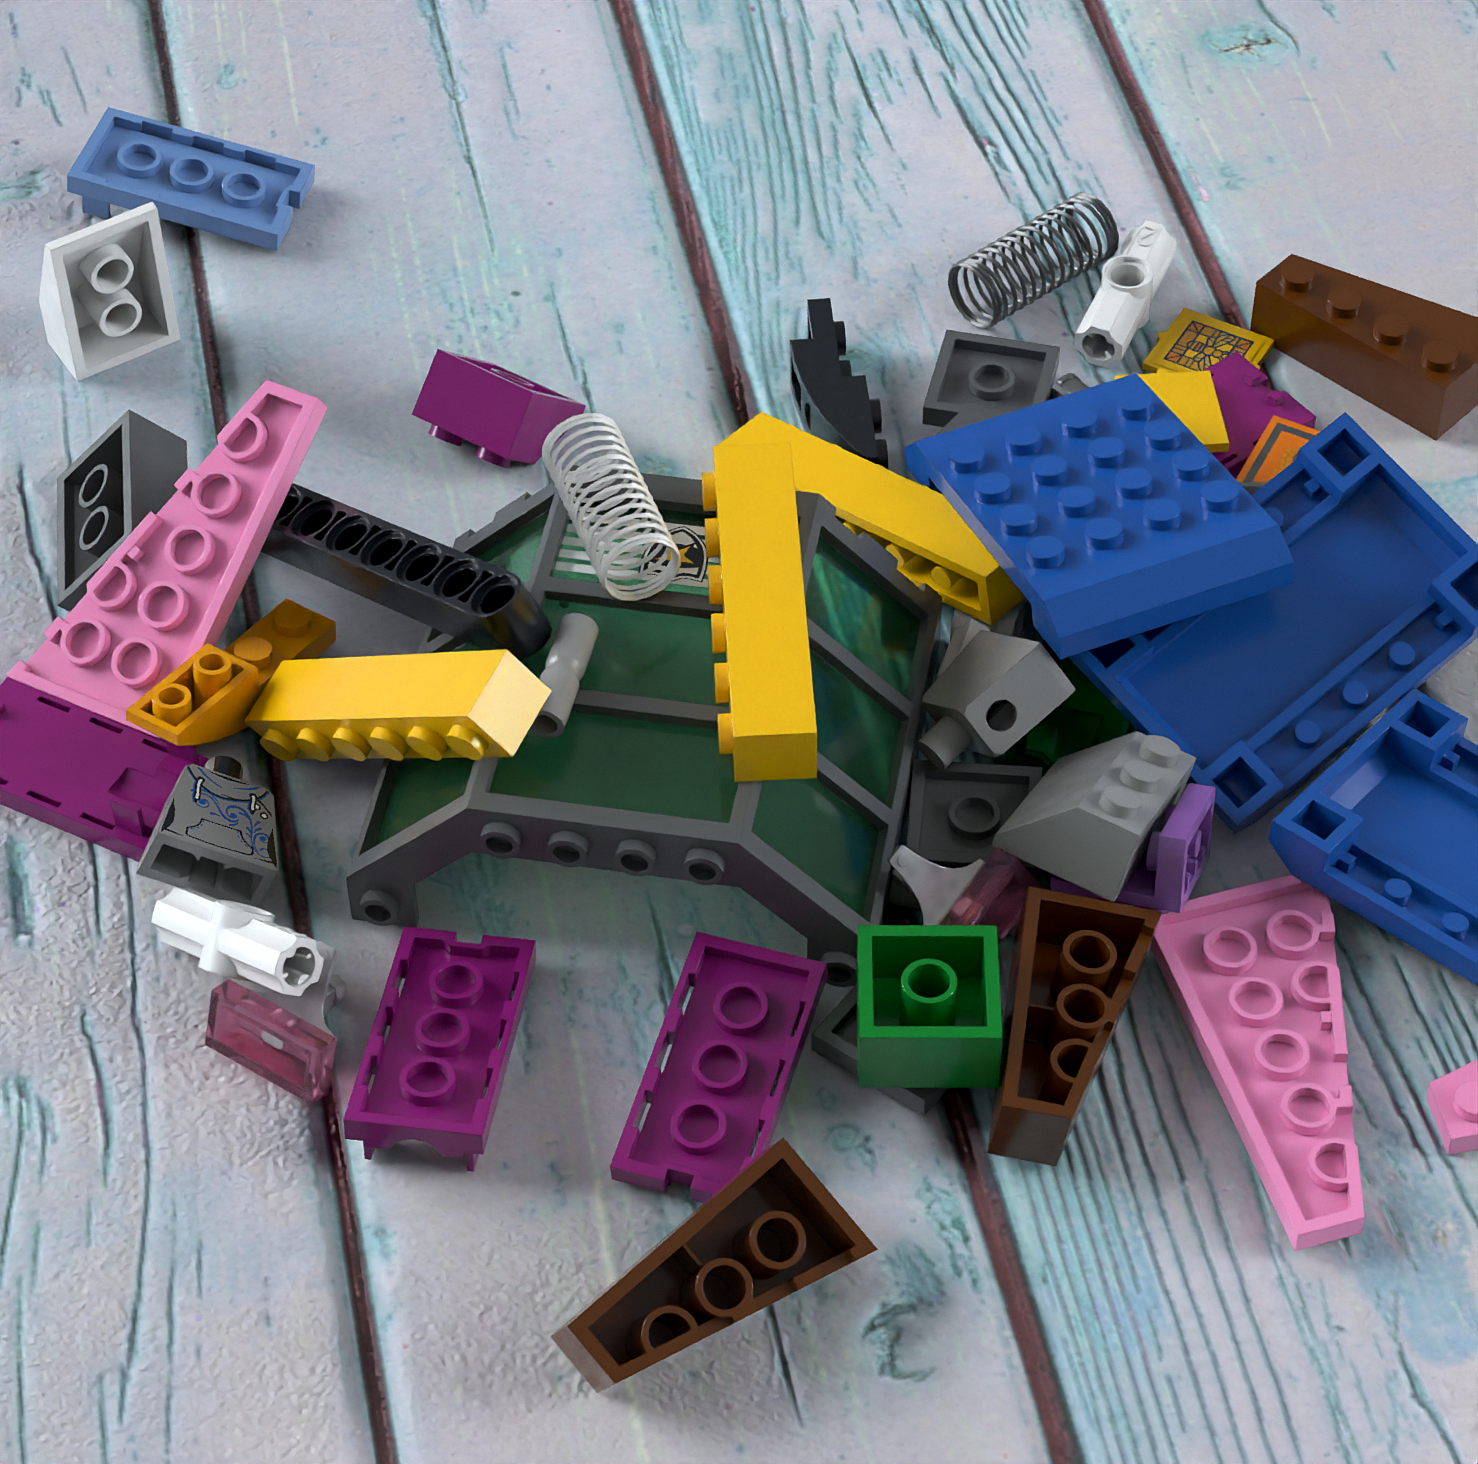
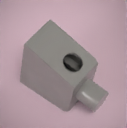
M980 630L922 696V705L936 724L917 742V746L932 764L942 770H945L964 750L995 758L1006 752L1065 701L1076 689L1040 642Z

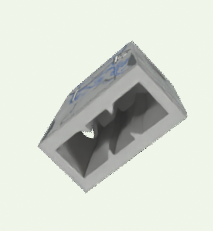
M212 757L205 763L204 767L195 764L185 766L162 809L139 861L136 874L172 886L193 889L218 900L234 901L258 907L276 876L279 867L274 795L267 788L243 781V767L232 757Z

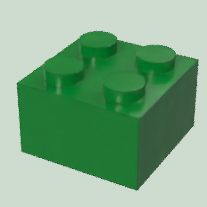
M858 925L856 969L858 1087L998 1088L1002 1050V1018L997 925Z

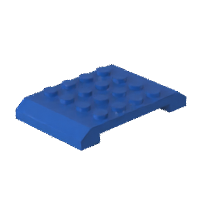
M1136 373L925 438L905 447L907 469L920 485H925L931 490L943 494L1027 598L1032 606L1033 626L1060 660L1294 583V561L1279 525Z
M1346 412L1299 449L1294 462L1251 495L1280 527L1294 561V583L1069 657L1127 720H1131L1130 723L1138 732L1145 735H1159L1168 738L1176 743L1181 751L1196 757L1187 784L1193 783L1216 787L1213 812L1234 834L1262 818L1381 719L1413 688L1417 689L1478 638V544Z
M1413 688L1272 820L1268 840L1293 876L1478 986V745L1463 737L1468 722L1467 717Z

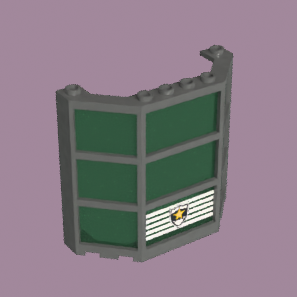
M573 465L569 471H575L580 466ZM611 470L603 477L616 474L619 470ZM640 473L643 476V481L648 486V491L653 496V501L658 506V511L663 516V521L667 525V530L672 535V540L681 553V566L676 577L663 590L651 597L637 601L618 600L607 595L595 569L591 565V560L582 545L581 539L577 535V530L572 525L568 511L559 497V492L555 488L553 480L551 484L533 496L526 492L497 511L494 520L479 531L474 532L469 529L457 537L452 548L516 574L550 620L553 630L548 642L536 654L527 659L520 660L537 678H540L542 672L546 669V659L561 619L565 615L579 613L590 617L598 625L599 634L584 676L579 681V690L564 732L559 737L544 738L528 730L513 757H482L480 760H472L466 757L442 758L438 761L428 758H403L401 761L384 758L346 875L352 919L368 921L379 926L392 924L417 927L419 912L415 884L471 852L488 854L502 859L519 858L556 863L564 867L580 866L618 871L632 876L649 875L687 880L701 885L740 887L807 938V959L827 963V984L836 987L855 986L858 925H886L890 905L889 892L893 879L892 872L894 870V867L889 864L887 859L902 842L911 795L913 759H918L919 748L917 742L922 738L927 712L922 705V696L932 686L940 644L942 596L926 583L917 587L897 570L898 559L866 532L858 536L837 520L835 518L836 507L822 495L795 491L817 726V778L734 782L733 754L719 755L717 714L730 713L729 703L716 704L714 663H726V653L713 654L711 614L723 613L722 605H709L708 565H719V557L706 558L705 518H716V511H703L702 480ZM616 479L612 484L601 490L589 492L584 498H591L607 487L620 484L624 479ZM597 480L583 483L580 488L585 489ZM621 488L616 494L604 500L593 502L590 508L597 507L611 497L624 494L629 488ZM576 493L575 497H579L581 493ZM626 498L623 502L610 509L599 511L594 517H601L615 507L628 504L633 498ZM581 502L580 506L583 507L586 503ZM630 508L627 512L614 519L605 520L599 527H605L620 517L633 514L638 508ZM643 509L640 513H645L646 509ZM586 512L584 516H589L591 512ZM634 518L631 522L617 529L609 530L604 536H612L624 527L637 524L642 518ZM648 518L645 523H650L651 519ZM590 522L589 526H593L596 522ZM638 528L635 532L624 538L613 540L609 546H616L629 537L643 533L647 528ZM653 528L649 533H655L656 529ZM595 531L594 536H598L601 532ZM600 541L599 545L603 546L606 541ZM653 543L645 551L632 558L613 561L611 565L623 566L636 563L651 554L659 543ZM645 544L633 546L620 555L629 554ZM663 546L650 561L636 568L623 571L608 570V573L619 576L640 573L652 567L662 557L666 546ZM605 551L603 555H607L610 551ZM671 551L667 559L656 570L641 578L627 581L607 580L617 585L625 586L645 583L658 576L667 567L671 559ZM427 625L418 654L483 650Z

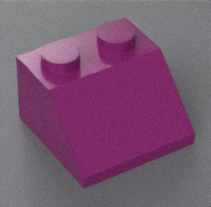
M437 349L412 415L432 424L428 432L430 435L457 446H461L465 439L479 446L476 453L477 457L497 466L509 468L512 460L535 464L542 457V446L547 435L566 419L583 414L586 405L492 362ZM565 431L564 433H562V435L557 439V441H558L567 431Z

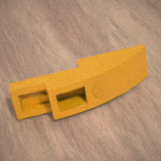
M286 598L224 650L209 643L203 646L126 710V720L177 746L205 744L236 734L249 727L244 720L281 661L317 658L336 641V622Z

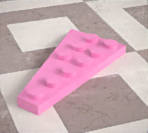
M266 380L217 435L218 445L195 471L190 468L185 471L174 484L178 489L157 514H154L152 511L148 513L87 582L86 595L64 619L58 616L43 632L47 639L26 663L19 660L6 674V677L166 741L127 721L126 710L207 643L216 647L328 407L319 398Z
M1291 874L1187 900L1180 913L1169 912L1161 915L1150 949L1294 1250L1298 1251L1361 1234L1365 1213L1358 1145H1355L1352 1120L1354 1106L1352 1086L1349 1085L1348 1048L1340 969L1336 963L1334 912H1331L1330 897Z

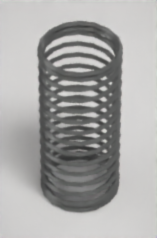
M1085 192L1074 194V196L1064 200L1061 204L1054 206L1052 209L1036 216L1033 220L1017 227L1014 231L1007 233L1006 236L998 238L995 242L989 243L976 253L970 254L967 258L953 264L948 274V287L951 298L956 308L967 321L979 328H991L997 325L998 322L1003 321L1007 316L1014 315L1015 311L1022 310L1024 306L1032 304L1034 300L1040 299L1043 295L1051 293L1053 289L1061 287L1063 283L1070 282L1072 278L1080 276L1082 272L1089 271L1090 267L1096 266L1099 262L1114 256L1119 243L1117 224L1110 210L1097 197ZM1075 203L1089 209L1100 222L1107 239V251L1105 253H1102L1101 239L1093 222L1084 212L1073 206ZM1073 211L1079 214L1091 228L1097 242L1098 252L1092 248L1088 235L1074 218ZM1061 215L1065 217L1066 224L1061 221ZM1052 220L1057 223L1058 231L1052 227ZM1043 226L1048 229L1049 237L1042 231ZM1063 229L1070 235L1079 256L1069 246ZM1033 232L1039 235L1040 243L1033 238ZM1053 233L1061 241L1064 249L1067 252L1069 261L1064 257V255L1059 250L1057 243L1054 239ZM1024 237L1029 239L1031 249L1024 243ZM1044 239L1054 251L1058 259L1059 266L1050 256L1048 249L1045 245ZM1015 243L1020 245L1021 254L1015 249ZM1035 245L1042 252L1050 271L1047 270L1040 260ZM1005 248L1011 251L1012 260L1005 254ZM1026 252L1034 260L1037 268L1039 269L1040 276L1031 266L1030 261L1026 255ZM1083 253L1089 257L1088 262L1084 261ZM996 254L1001 256L1003 266L996 260ZM1017 258L1023 263L1025 269L1029 274L1031 282L1022 272L1020 265L1017 261ZM1074 259L1079 262V267L1074 266ZM986 260L992 262L993 271L986 265ZM1007 263L1013 268L1014 272L1016 273L1020 281L1021 287L1012 276ZM1064 264L1070 268V272L1065 271ZM961 267H964L963 279L971 302L983 316L991 321L981 320L965 304L958 283V272ZM968 269L973 272L979 294L993 310V316L982 309L975 299L969 286ZM998 269L1005 276L1008 284L1010 285L1012 293L1003 282ZM1055 269L1061 273L1060 278L1055 276ZM1045 274L1051 278V283L1046 282ZM979 279L985 285L991 297V301L984 293L983 288L979 282ZM1036 280L1042 284L1041 289L1037 288ZM1026 285L1032 289V294L1027 293ZM1016 289L1023 295V300L1018 299ZM1006 294L1013 300V305L1008 304Z

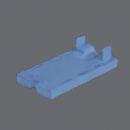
M108 107L67 174V192L82 196L83 213L104 219L110 218V204L132 210L153 202L157 207L159 218L277 251L292 224L293 207L300 209L314 183L315 165Z

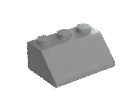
M1136 731L1058 758L995 834L991 846L1114 902L1147 857L1152 832L1154 830L1162 831L1167 807L1170 804L1177 805L1181 799L1196 757L1181 751L1179 746L1168 738L1159 735H1145Z

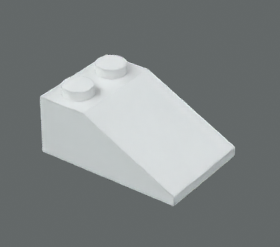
M153 202L45 244L39 303L49 345L77 382L180 340L157 207Z

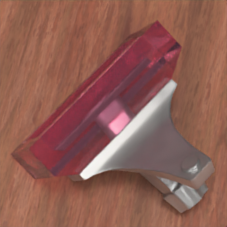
M898 845L887 859L889 864L894 867L892 872L893 881L904 891L913 892L918 899L923 914V925H997L998 945L1019 919L1028 887L1041 888L1018 858L999 847L994 850L985 862L978 859L966 867L954 869L930 862L904 845Z
M321 941L316 943L319 955L324 958L319 980L310 984L301 996L282 994L277 991H250L230 979L212 989L205 1037L206 1046L311 1105L329 1093L337 1038L334 1037L326 1026L324 1017L347 994L345 982L338 974L332 975L339 952Z

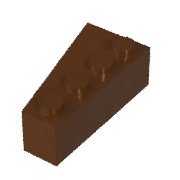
M1294 254L1289 255L1256 282L1250 331L1273 339L1274 348L1433 440H1438L1478 405V317Z
M1031 886L1028 887L1014 935L1002 1031L999 1087L995 1088L987 1153L1057 1166L1144 966L1162 914L1161 911Z
M783 1137L753 1159L550 1337L592 1388L599 1393L878 1249Z

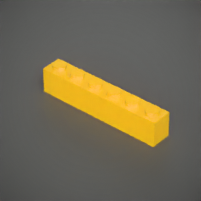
M760 412L718 444L738 445L791 442L795 491L822 495L836 507L835 518L857 536L866 532L898 559V571L917 587L925 583L942 596L943 603L992 626L1025 598L947 499L929 487L920 485L879 464L872 463L835 444L824 441L798 429L792 424H787L763 412Z
M791 442L713 446L714 472L702 473L703 511H716V518H705L706 558L719 557V565H708L709 605H722L723 613L711 614L713 654L726 653V663H714L716 704L729 703L730 713L717 714L719 755L733 754L734 782L817 778V726Z
M507 649L282 660L244 722L262 737L260 744L267 752L287 762H292L294 759H317L320 761L354 759L364 761L366 758H389L401 761L403 758H428L438 761L442 758L466 757L472 760H480L482 757H513L552 690Z

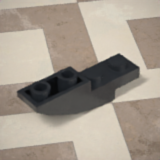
M830 298L808 299L807 339L790 340V386L794 405L805 432L888 469L886 439H875V434L882 433L880 399H869L866 375L852 376L850 360H839V356L846 355L844 321L833 320Z

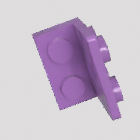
M1189 783L1178 804H1170L1167 807L1162 831L1154 830L1152 832L1147 857L1114 902L1161 911L1162 914L1181 912L1210 859L1216 787ZM1054 874L1051 875L1050 890L1110 901Z

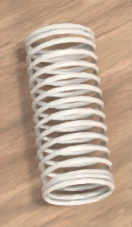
M584 413L572 416L558 424L544 441L542 461L550 473V477L559 492V497L562 499L564 507L568 511L572 525L577 530V535L581 539L586 554L591 560V565L595 569L602 588L607 595L623 601H637L660 592L676 577L681 566V553L672 540V535L667 530L663 516L658 511V506L653 501V496L648 491V486L643 481V476L640 474L639 468L635 464L634 458L630 454L618 426L613 419L599 413ZM585 422H598L606 425L590 426L577 430L559 444L551 457L550 454L554 443L562 433L574 425ZM590 431H606L614 435H597L581 440L564 453L555 467V462L561 449L567 442L578 435ZM596 440H609L613 442L612 445H600L583 451L574 457L563 470L561 469L566 458L580 446ZM599 450H610L606 455L587 461L575 471H569L578 460L587 454ZM612 469H619V471L616 474L603 477L607 475ZM616 479H624L620 484L607 487L591 498H584L589 492L601 490L612 484ZM597 480L585 489L580 488L583 483ZM621 488H629L624 494L611 497L597 507L590 508L593 502L604 500L616 494ZM576 493H581L579 497H575ZM626 498H633L628 504L615 507L601 517H594L599 511L610 509L623 502ZM581 502L586 503L583 507L580 506ZM630 508H638L633 514L620 517L605 527H599L605 520L614 519L627 512ZM643 509H646L645 513H640ZM586 512H591L589 516H584ZM634 518H642L637 524L624 527L612 536H604L609 530L617 529L631 522ZM648 518L651 519L650 523H645ZM590 522H596L593 526H589ZM638 528H647L643 533L629 537L616 546H609L613 540L624 538L635 532ZM653 528L656 529L655 533H649ZM595 531L601 532L598 536H594ZM600 541H606L603 546L599 545ZM653 543H659L651 554L636 563L623 566L611 565L613 561L632 558L645 551ZM645 544L629 554L620 555L633 546ZM663 546H666L662 557L652 567L640 573L628 576L608 573V570L623 571L636 568L650 561ZM605 551H610L607 555H603ZM671 551V559L667 567L658 576L645 583L625 586L617 585L607 580L627 581L641 578L656 570L667 559Z

